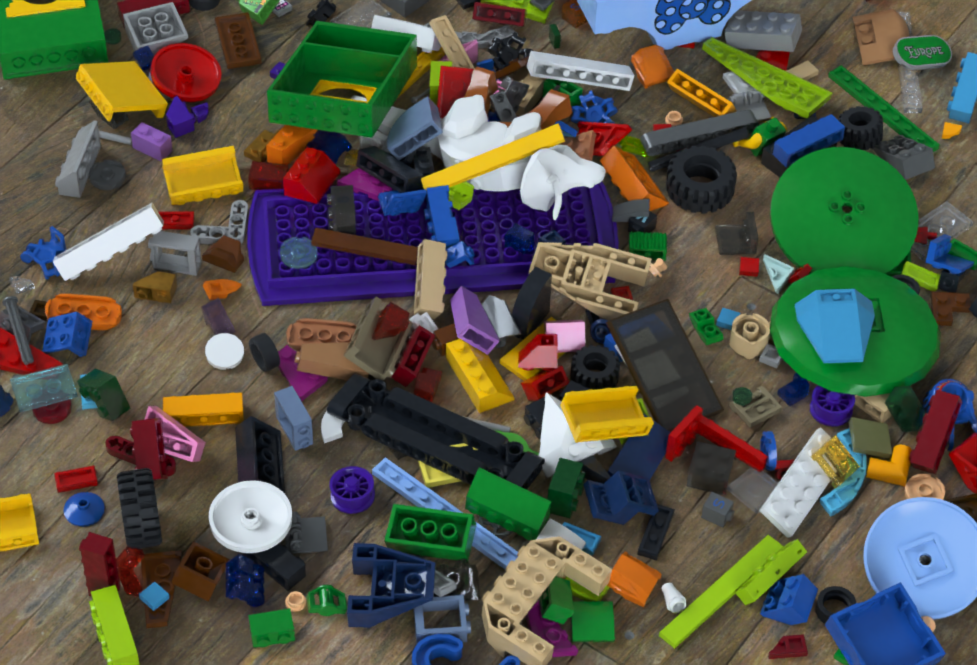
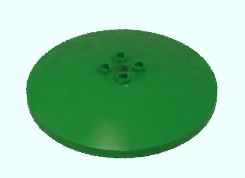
M824 148L799 158L780 177L770 204L771 227L780 249L796 267L801 268L808 263L812 268L808 274L816 270L849 266L877 270L887 275L904 261L914 244L918 230L919 216L916 200L903 176L882 158L855 148ZM848 206L851 208L852 211L850 213H845L842 210V207Z

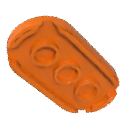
M59 294L52 300L50 299L45 305L47 320L51 317L79 312L92 320L91 330L103 331L112 329L119 324L122 318L121 306L110 297Z

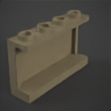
M376 296L366 306L344 357L376 379L384 380L386 377L390 378L396 370L394 366L399 362L401 358L400 353L406 347L407 343L405 340L412 333L410 329L413 323L409 321L406 325H402L379 309L382 300Z

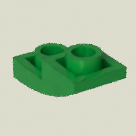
M707 308L689 313L695 330L706 346L723 340V333L715 325L714 317Z

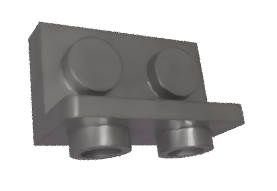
M18 306L28 342H30L31 333L43 329L45 321ZM7 309L2 310L0 314V328L14 335Z

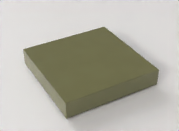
M851 417L849 428L853 452L890 459L892 448L888 424Z

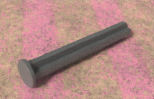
M9 296L2 303L7 308L22 362L28 365L33 363L34 359L17 306L18 298L16 296Z

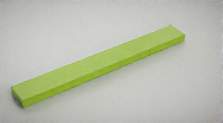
M767 535L659 632V637L675 649L736 594L735 592L754 575L752 573L754 569L760 565L764 566L767 563L766 558L774 552L778 553L784 546L770 535Z

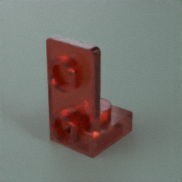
M126 547L116 559L119 579L124 587V591L130 596L139 597V593L143 591L133 570L145 557L142 549Z

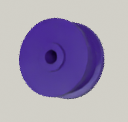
M817 385L812 393L810 413L816 421L823 425H844L852 417L855 395L832 392Z
M356 466L345 467L335 472L330 479L331 502L339 511L348 514L360 513L373 504L375 499L374 479L366 469Z

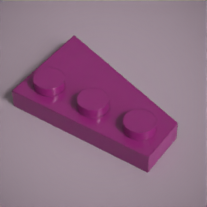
M288 345L278 351L280 357L278 369L283 377L287 379L289 386H293L301 402L328 381L327 376L297 371L298 363L294 362L296 351Z
M537 600L525 616L529 630L554 646L552 657L576 656L578 649L575 645L571 644L566 631L562 630L557 622L542 618L540 600Z

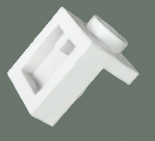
M427 312L421 316L417 313L409 319L413 323L411 327L414 329L420 325L431 333L438 330V327Z

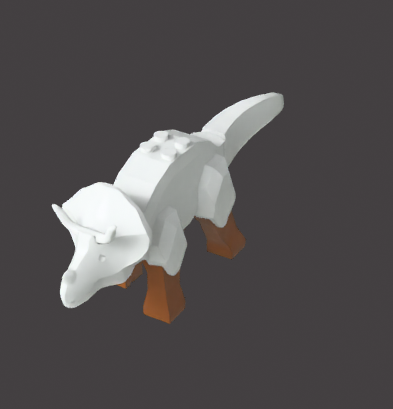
M477 66L473 70L471 82L464 98L456 100L443 119L440 118L443 133L423 146L430 147L431 152L443 161L445 168H448L553 126L557 121L569 117L572 114L569 95L551 89L541 103L529 113L522 116L516 115L517 118H514L512 122L488 121L489 96L498 90L495 72ZM353 95L351 97L353 100L367 101L366 98ZM392 106L378 130L388 136L396 120L406 110ZM561 143L551 148L540 149L533 155L466 182L473 185L476 190L509 191L520 189L522 202L536 210L547 212L555 201L553 219L556 220L562 204V194L575 187L585 186L593 188L594 185L604 179L606 170L595 162L580 158L570 147Z

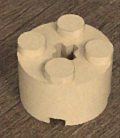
M745 313L737 316L731 328L730 347L746 359H753L755 356L761 355L769 341L770 328L768 321L763 316L754 313L753 315H746Z

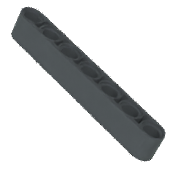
M743 110L647 132L641 136L640 142L648 156H655L688 148L741 128H746L748 134L753 133L755 128L759 126V123L751 110Z

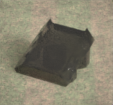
M461 559L452 567L442 564L435 568L436 571L456 583V589L444 596L464 595V601L481 599L479 572L476 565H471L468 560Z

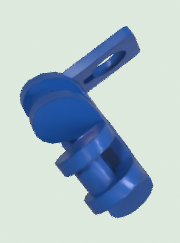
M592 90L584 96L579 95L583 107H571L573 112L571 122L574 123L582 121L615 124L609 117L618 112L617 107L613 105L614 100L612 97L607 99L595 96ZM592 100L594 105L588 107L586 102ZM580 113H584V118L580 117Z
M53 226L50 227V242H44V239H39L38 245L28 244L26 251H23L20 255L21 260L25 263H30L32 260L38 263L42 268L45 280L54 275L56 277L60 276L53 260L56 255L68 250L66 249L64 235ZM52 262L53 268L47 270L45 264Z

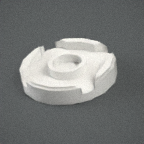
M220 333L213 336L205 347L207 361L214 368L220 370L235 368L244 357V346L241 340L229 333Z

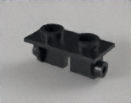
M321 0L317 5L318 9L316 11L313 9L308 14L307 18L309 20L306 26L309 23H312L313 26L316 21L326 22L327 18L336 11V5L330 3L329 0Z

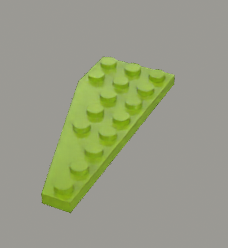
M713 37L703 43L702 50L775 104L783 107L785 110L798 114L800 117L808 119L831 99L832 92Z

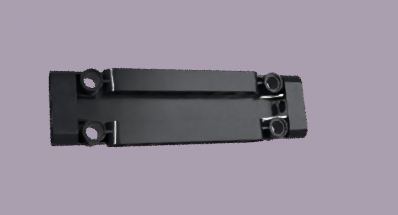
M357 373L350 377L332 398L327 407L329 415L347 422L350 429L355 431L361 430L365 436L470 485L477 470L482 468L527 490L541 472L542 465L545 462V459L529 451L524 452L521 443L516 441L509 442L504 435L401 388L394 387L390 391L386 389V383L383 380H370ZM461 443H465V444L468 445V446H463V447H453V446H451V445H456V444H461Z

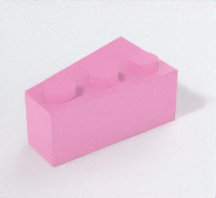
M148 406L145 419L158 418L162 421L165 453L190 462H200L206 442L159 407Z

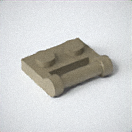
M763 386L756 388L755 392L729 403L730 409L734 413L736 412L749 428L782 411V406ZM758 398H761L760 400H758V401H756V402H754V403H752V404H750V405H748V406H746V407H743L744 405H746V404H748V403H750V402H752V401H754V400H756V399H758Z

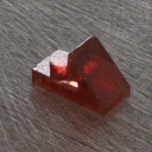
M423 367L422 373L417 375L414 395L433 402L442 378V371Z

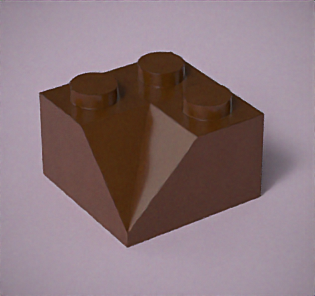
M193 541L179 564L171 583L209 602L230 559Z

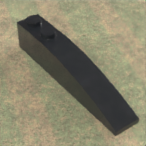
M545 397L525 406L524 421L533 428L538 439L541 438ZM593 455L578 461L583 463L582 472H585L587 480L604 484L611 477Z

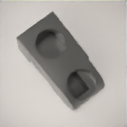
M503 90L489 96L499 122H512L514 118H517Z

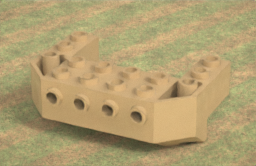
M560 536L531 540L527 546L523 545L517 554L516 560L509 562L505 574L498 576L494 583L495 587L491 592L488 590L482 598V619L487 642L503 658L507 653H510L527 665H547L551 660L554 646L520 625V623L555 577L565 579L567 576L597 596L600 595L610 581L611 568Z

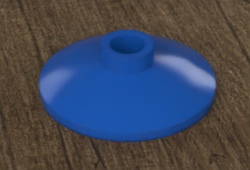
M91 492L77 493L71 496L64 505V516L67 521L80 527L95 524L102 518L105 511L103 500Z

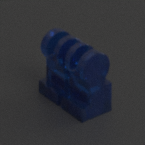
M317 130L313 135L315 138L306 145V147L324 151L335 164L344 151L349 152L353 148L344 135L324 130Z
M241 554L226 563V579H228L226 581V597L232 600L234 598L241 599L252 607L263 605L265 602V588L263 586L264 567L253 564V560Z

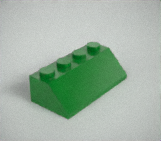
M479 468L466 496L465 509L472 514H477L487 519L491 523L504 527L508 531L515 532L527 540H536L549 521L552 501Z

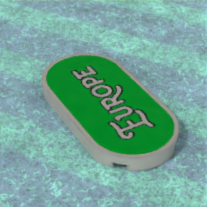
M937 35L902 37L895 43L893 55L900 65H905V68L919 70L946 66L952 59V50L949 44Z

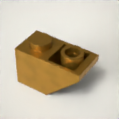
M158 271L133 283L134 298L172 303L177 288L176 274Z

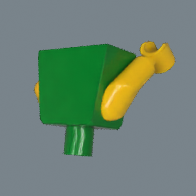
M771 117L770 120L757 126L749 139L732 143L733 147L741 146L748 148L757 157L763 154V148L783 136L787 132V127L777 118Z

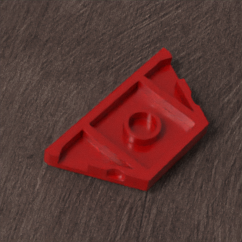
M582 121L577 123L579 127L577 135L591 130L595 132L596 138L593 155L604 156L614 145L632 131V128L627 124Z

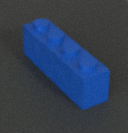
M832 114L822 117L818 121L775 141L773 155L787 168L799 158L843 140L845 126Z

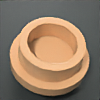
M670 111L665 117L666 124H671L672 127L681 125L683 117L678 111Z
M294 591L286 597L285 605L287 609L290 608L291 611L298 612L305 608L306 598L302 593Z

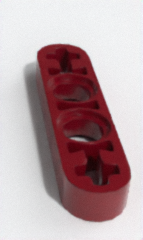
M111 436L106 439L105 445L108 454L136 465V459L133 455L127 454L129 450H132L134 442L120 436ZM165 455L167 476H172L177 470L176 461L174 458Z

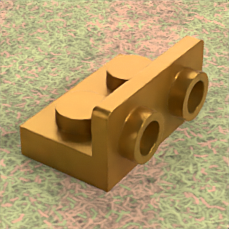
M264 130L244 150V156L257 163H264L267 159L266 145L280 130H277L274 134Z

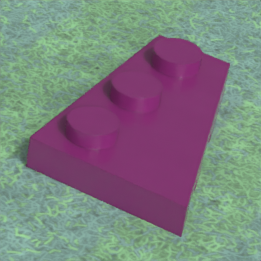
M360 168L337 180L338 187L344 188L346 186L351 188L352 192L368 194V198L379 201V193L396 191Z

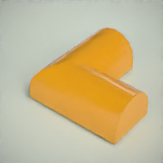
M902 444L894 446L890 462L870 457L866 478L905 487L910 468L909 456L912 449Z

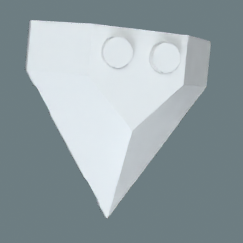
M546 392L539 456L545 459L542 470L547 478L554 475L559 458L578 462L596 453L601 455L617 447L613 439L575 443L560 406L562 401Z

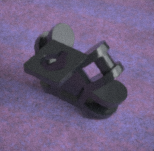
M514 32L509 38L499 39L494 37L492 39L493 44L488 47L487 51L495 56L492 60L494 61V67L497 69L496 72L509 66V62L519 58V55H524V58L530 55V52L533 51L532 49H521L526 41L525 37L521 38ZM513 41L519 44L517 49L511 46Z

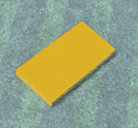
M550 317V318H549L548 320H546V321H557V320H555L553 317ZM544 323L500 359L502 366L523 381L542 371V368H534L533 370L518 368L519 352L537 334H545ZM566 352L558 353V359Z

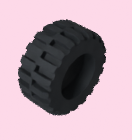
M691 146L690 149H682L681 153H676L669 162L666 179L668 196L677 206L680 205L686 211L688 209L692 213L701 212V214H706L709 211L711 213L716 212L718 208L722 209L726 204L730 203L734 196L737 178L735 164L729 156H725L724 152L721 150L717 151L713 147ZM702 176L711 179L712 182L700 183L690 178Z
M143 468L118 473L117 483L127 548L135 550L159 546L162 543V535L152 470Z

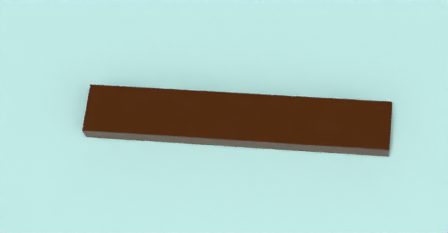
M315 228L311 241V246L417 266L418 247L320 228Z

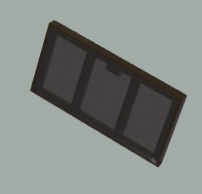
M669 299L606 322L655 422L669 432H672L696 405L703 409L702 415L706 418L724 411Z

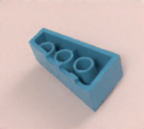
M971 52L967 53L966 58H962L960 65L962 73L958 72L956 82L958 86L953 87L951 96L954 99L949 101L947 111H950V119L965 123L970 122L977 100V54Z

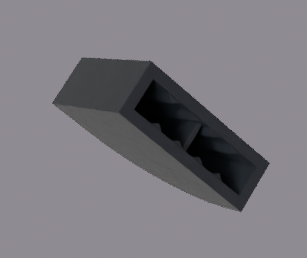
M535 267L525 280L512 311V316L521 332L520 335L514 336L523 340L537 329L550 312L552 274L538 267Z

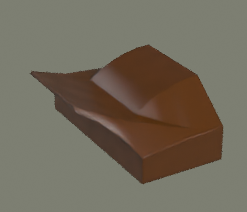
M223 235L203 253L202 260L235 273L244 262V256L241 253V242Z

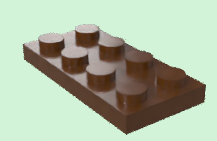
M249 13L215 17V25L227 69L262 64Z

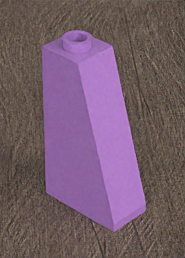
M461 286L450 299L457 337L488 355L499 343V338L477 295Z

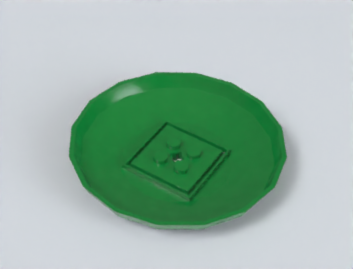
M849 266L816 270L793 282L772 307L770 334L779 356L802 378L832 392L864 397L900 392L925 378L939 358L941 332L928 303L906 283L877 270ZM856 289L871 300L875 317L863 362L823 363L797 322L795 304L815 290Z

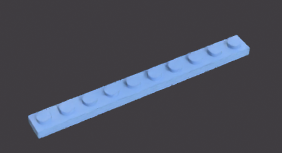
M386 457L372 469V475L417 507L463 513ZM476 522L472 546L506 570L511 560L515 561L518 557V551Z

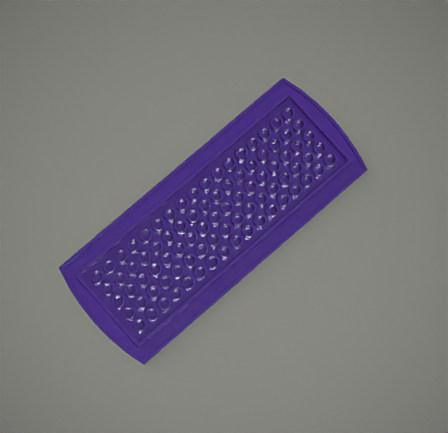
M601 181L594 185L593 188L581 186L564 192L562 194L560 212L556 220L553 219L555 201L546 212L532 209L524 204L521 199L520 189L509 191L474 189L470 203L461 210L451 208L453 217L456 219L459 242L463 241L473 249L474 264L470 265L465 260L449 268L445 263L444 268L447 271L443 283L446 287L444 294H454L461 286L471 292L521 289L529 276V269L539 238L553 230L566 241L565 245L581 243V246H593L596 243L618 249L617 223L612 222L613 207L603 182ZM337 185L331 186L318 204L285 196L284 189L255 190L247 226V248L253 283L262 306L374 299L376 296L378 298L415 296L416 265L311 246V241L315 228L418 247L424 239L431 240L432 233H428V220H425L423 209H426V196L419 211L415 213L406 212L396 216H384L380 201L368 198V194L362 192L358 194L352 192V189L346 186L344 188ZM347 196L349 201L341 203L337 201V198L340 197L339 200L342 201L341 198ZM607 276L605 284L615 283L616 278Z

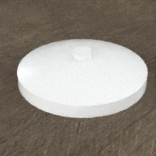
M262 481L238 482L225 488L213 500L209 510L210 529L216 540L230 550L241 553L262 552L276 546L288 534L292 524L291 504L287 496L274 485Z

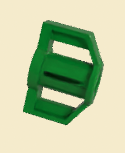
M321 585L308 592L307 604L309 613H319L322 616L346 613L345 593L335 589L332 585ZM315 594L319 596L320 605H315ZM333 595L338 597L339 606L334 604Z

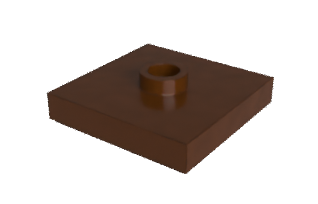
M529 56L521 60L516 58L510 61L509 66L495 73L496 79H500L525 67Z

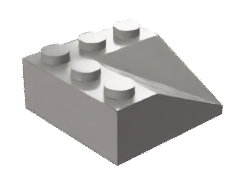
M173 2L123 14L125 31L139 63L153 60L155 54L160 49L171 44L182 43L189 38Z

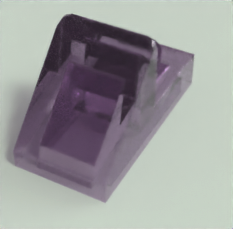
M219 298L201 306L205 323L210 325L214 335L220 333L233 334L236 332Z

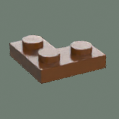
M931 292L932 314L938 325L952 326V312H970V294Z

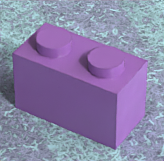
M141 122L131 132L133 148L162 162V159L172 152L171 136Z

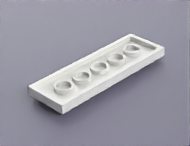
M821 427L816 429L759 511L787 538L793 536L848 454Z

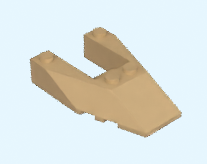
M538 242L529 274L535 267L551 273L552 289L600 318L609 321L637 310L639 302L603 292L607 276L644 286L652 259L596 243L593 246H581V243L562 245V243Z

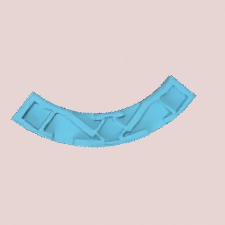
M850 428L837 433L836 437L843 450L848 454L844 477L834 490L820 498V504L830 517L846 508L855 499L866 475L867 456L866 454L853 452Z

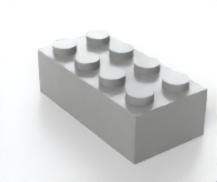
M738 10L731 16L724 31L726 44L736 49L794 52L802 32L800 14Z

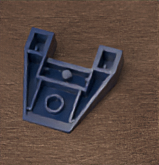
M354 543L352 555L353 574L372 575L371 596L349 595L347 607L348 627L370 628L433 600L435 562L377 544Z

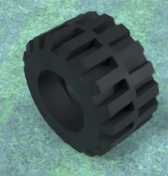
M856 106V108H849V110H845L843 114L839 115L838 121L845 126L843 140L840 141L844 147L869 150V148H875L883 140V118L879 111H874V108Z
M589 345L586 348L584 346L581 348V351L577 350L572 357L570 380L593 390L616 388L620 371L619 358L615 356L613 350L609 351L608 347L602 348L601 345ZM593 369H594V370H599V371H601V372H592V371H589V370H593Z

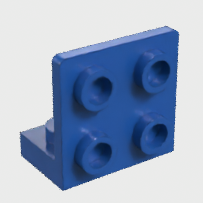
M424 189L404 193L398 191L379 193L378 198L384 216H396L400 213H415L419 211L427 191Z
M943 234L930 241L926 263L932 264V267L937 269L944 268L948 269L952 274H960L974 265L973 261L947 254L952 245L950 242L951 236Z
M79 312L49 318L42 352L47 354L68 349L80 357L86 356L92 320Z

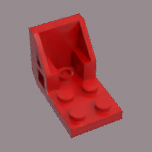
M974 433L948 455L966 487L976 494L977 433Z

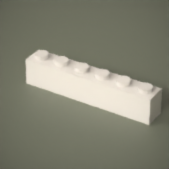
M536 51L530 52L526 65L530 75L534 77L630 91L635 76L631 68L626 65Z
M150 203L55 256L53 263L65 281L69 278L74 280L81 275L80 272L84 270L90 271L97 266L96 263L102 260L106 262L113 257L114 253L118 251L122 253L132 243L138 244L145 240V236L150 233L154 235L160 232L164 221L154 204Z

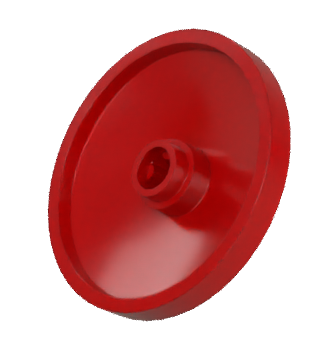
M188 43L171 44L160 49L155 54L150 69L153 83L163 94L172 99L178 96L184 102L202 101L212 96L220 85L222 75L218 61L210 52L202 47Z

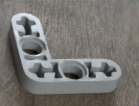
M237 200L232 203L228 227L198 225L191 229V236L199 237L200 244H213L221 238H215L213 235L220 233L222 236L225 235L233 238L242 244L245 240L248 219L247 202ZM239 220L243 223L240 225H235L233 222Z

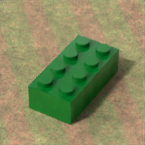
M393 504L384 542L387 548L406 554L468 562L477 524L473 514Z

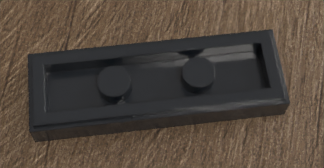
M657 504L659 512L654 516L651 515L637 555L656 561L675 509Z

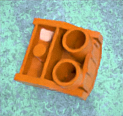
M652 45L641 48L631 56V62L637 77L645 89L652 85L667 82L675 72L664 53V48L661 46Z
M625 551L613 567L607 586L612 588L615 593L620 594L624 599L644 607L657 581L661 579L662 574Z

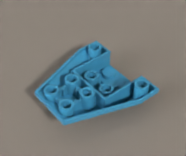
M856 289L815 290L795 304L797 322L823 363L863 362L875 317L871 300Z

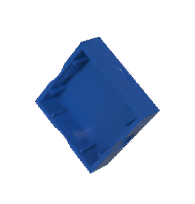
M901 582L875 594L867 601L853 604L832 614L825 623L827 630L849 665H935L946 654L931 629L920 617L916 605Z

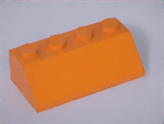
M614 145L600 159L606 173L612 177V183L619 187L621 190L620 194L628 201L650 199L649 211L669 204L634 154Z

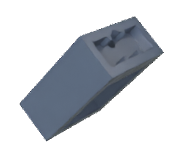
M293 386L274 392L276 418L294 450L312 445V419Z
M464 595L433 597L432 601L413 608L416 645L425 637L434 634H449L459 638L462 642H467V634L471 633V623L466 621V616H469V605L464 603ZM459 610L460 627L424 628L423 612Z

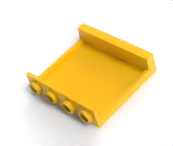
M135 61L80 64L76 73V80L108 122H111L114 112L151 110L157 118L164 117L168 106L167 101Z

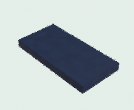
M653 420L654 424L648 435L627 438L607 473L613 476L620 470L649 478L650 481L666 454L668 437L671 432Z

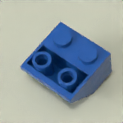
M804 574L777 580L769 588L760 614L763 617L788 625L805 623L811 612L818 588Z

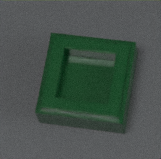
M551 24L549 25V39L554 49L560 48L561 34L557 25Z

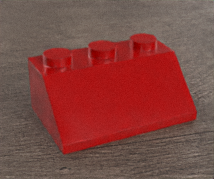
M306 147L283 177L284 195L318 204L339 176L341 170L324 151Z

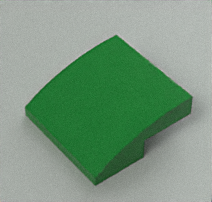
M573 601L575 610L571 616L572 642L615 641L613 601Z

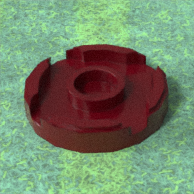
M49 389L39 393V396L33 399L31 407L33 415L38 421L45 424H55L69 416L72 404L70 397L64 394L63 391Z

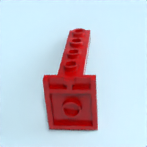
M698 405L669 434L665 458L670 462L676 457H680L688 444L691 445L696 439V435L700 434L755 470L761 472L766 467L767 455L749 445L745 440L739 439L729 430L720 427L713 420L702 415L703 409Z

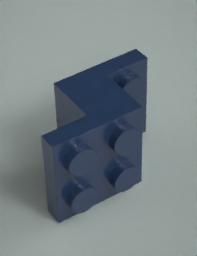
M618 470L604 484L587 480L583 484L593 518L624 525L638 512L653 516L659 512L649 478Z

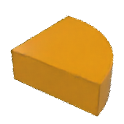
M945 122L942 139H950L952 136L959 135L962 125Z

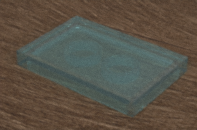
M68 364L10 379L19 412L78 397Z

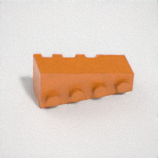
M284 125L266 145L267 162L283 168L296 159L306 147L311 148V145L316 142L320 143L326 135H332L335 132Z

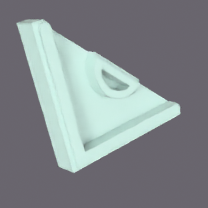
M765 254L763 262L775 292L779 294L787 284V280L795 273V268Z

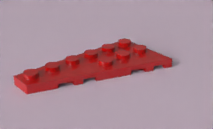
M0 328V370L57 382L63 370V363L29 344L34 361L31 364L25 365L22 362L15 336Z

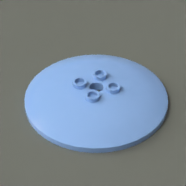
M917 497L892 505L875 520L868 532L864 545V568L872 589L877 594L901 582L916 605L920 617L929 616L934 620L946 618L962 611L977 597V523L958 506L937 498ZM926 555L931 559V563L923 565L920 563L919 558Z

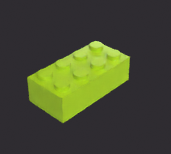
M116 585L92 591V600L88 601L93 624L96 626V633L99 642H101L103 656L107 661V665H140L136 646Z

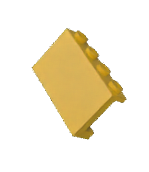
M234 146L162 159V169L171 205H184L187 202H200L208 198H220L224 195H237L243 192V180H241L237 166Z
M624 386L566 392L560 406L575 443L648 435L654 422L651 417H644L636 398L639 390L638 387Z
M19 494L13 497L0 498V552L38 545L39 538L31 494Z

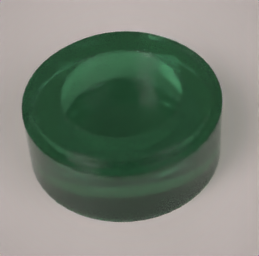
M112 28L104 32L107 44L115 45L122 39L121 32L118 29Z
M736 388L733 390L732 400L736 404L747 405L752 401V392L748 388Z

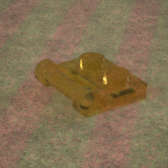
M836 435L831 437L810 456L823 469L832 481L831 484L834 488L840 486L860 467ZM823 454L828 458V460L831 462L834 468L838 471V473L840 474L839 477L833 471V469L830 467L827 461L823 458Z

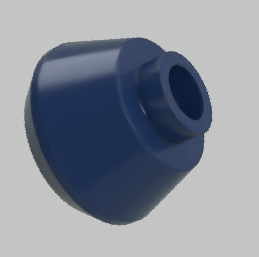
M606 319L596 320L590 328L592 339L601 345H604L605 336L611 333L606 324L608 321Z

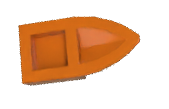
M228 279L204 281L203 284L209 300L227 298L228 294L237 291L242 286L241 283Z

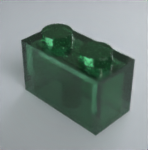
M911 386L895 387L884 403L902 432L918 431L923 424V417L927 412Z

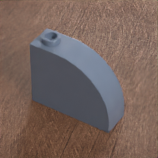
M428 96L407 109L396 120L388 134V150L398 160H401L443 133L438 107Z

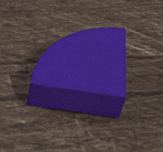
M207 102L191 107V113H193L198 123L204 121L209 114Z

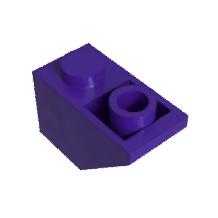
M178 96L174 97L166 113L168 129L177 138L195 131L194 123L196 120L193 113H189L185 102H182Z

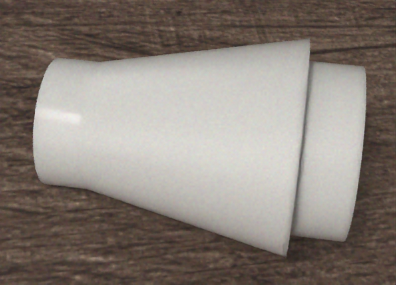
M672 583L664 584L662 591L667 609L672 613L682 612L686 608V598Z

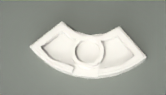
M327 411L321 422V435L324 443L343 437L342 425L345 422L329 415Z

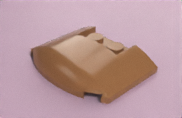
M894 9L852 17L863 66L895 60L893 55L895 43L902 37H910L905 20Z

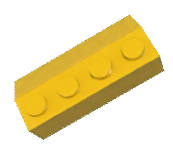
M461 339L446 343V359L479 413L515 400L487 354Z

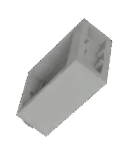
M160 231L149 238L148 248H151L150 261L153 263V269L197 276L202 263L199 237ZM162 248L187 251L188 257L162 253Z

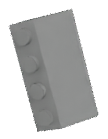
M93 121L80 129L76 138H73L71 150L67 151L66 162L62 164L61 174L57 176L55 182L59 195L81 197L89 178L90 168L94 165L101 148L98 121Z

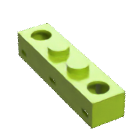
M796 539L787 543L778 553L774 552L766 558L767 563L754 569L752 572L754 575L735 592L744 605L755 602L807 553L806 549Z

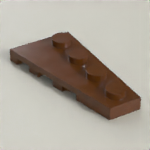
M182 550L140 554L143 590L153 582H156L169 594V599L154 611L144 603L146 628L168 626L176 585L171 582L181 563Z

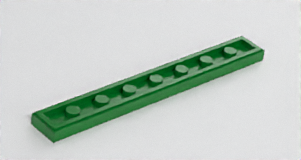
M842 65L829 72L828 77L863 106L879 111L883 122L899 135L933 148V152L939 149V143Z

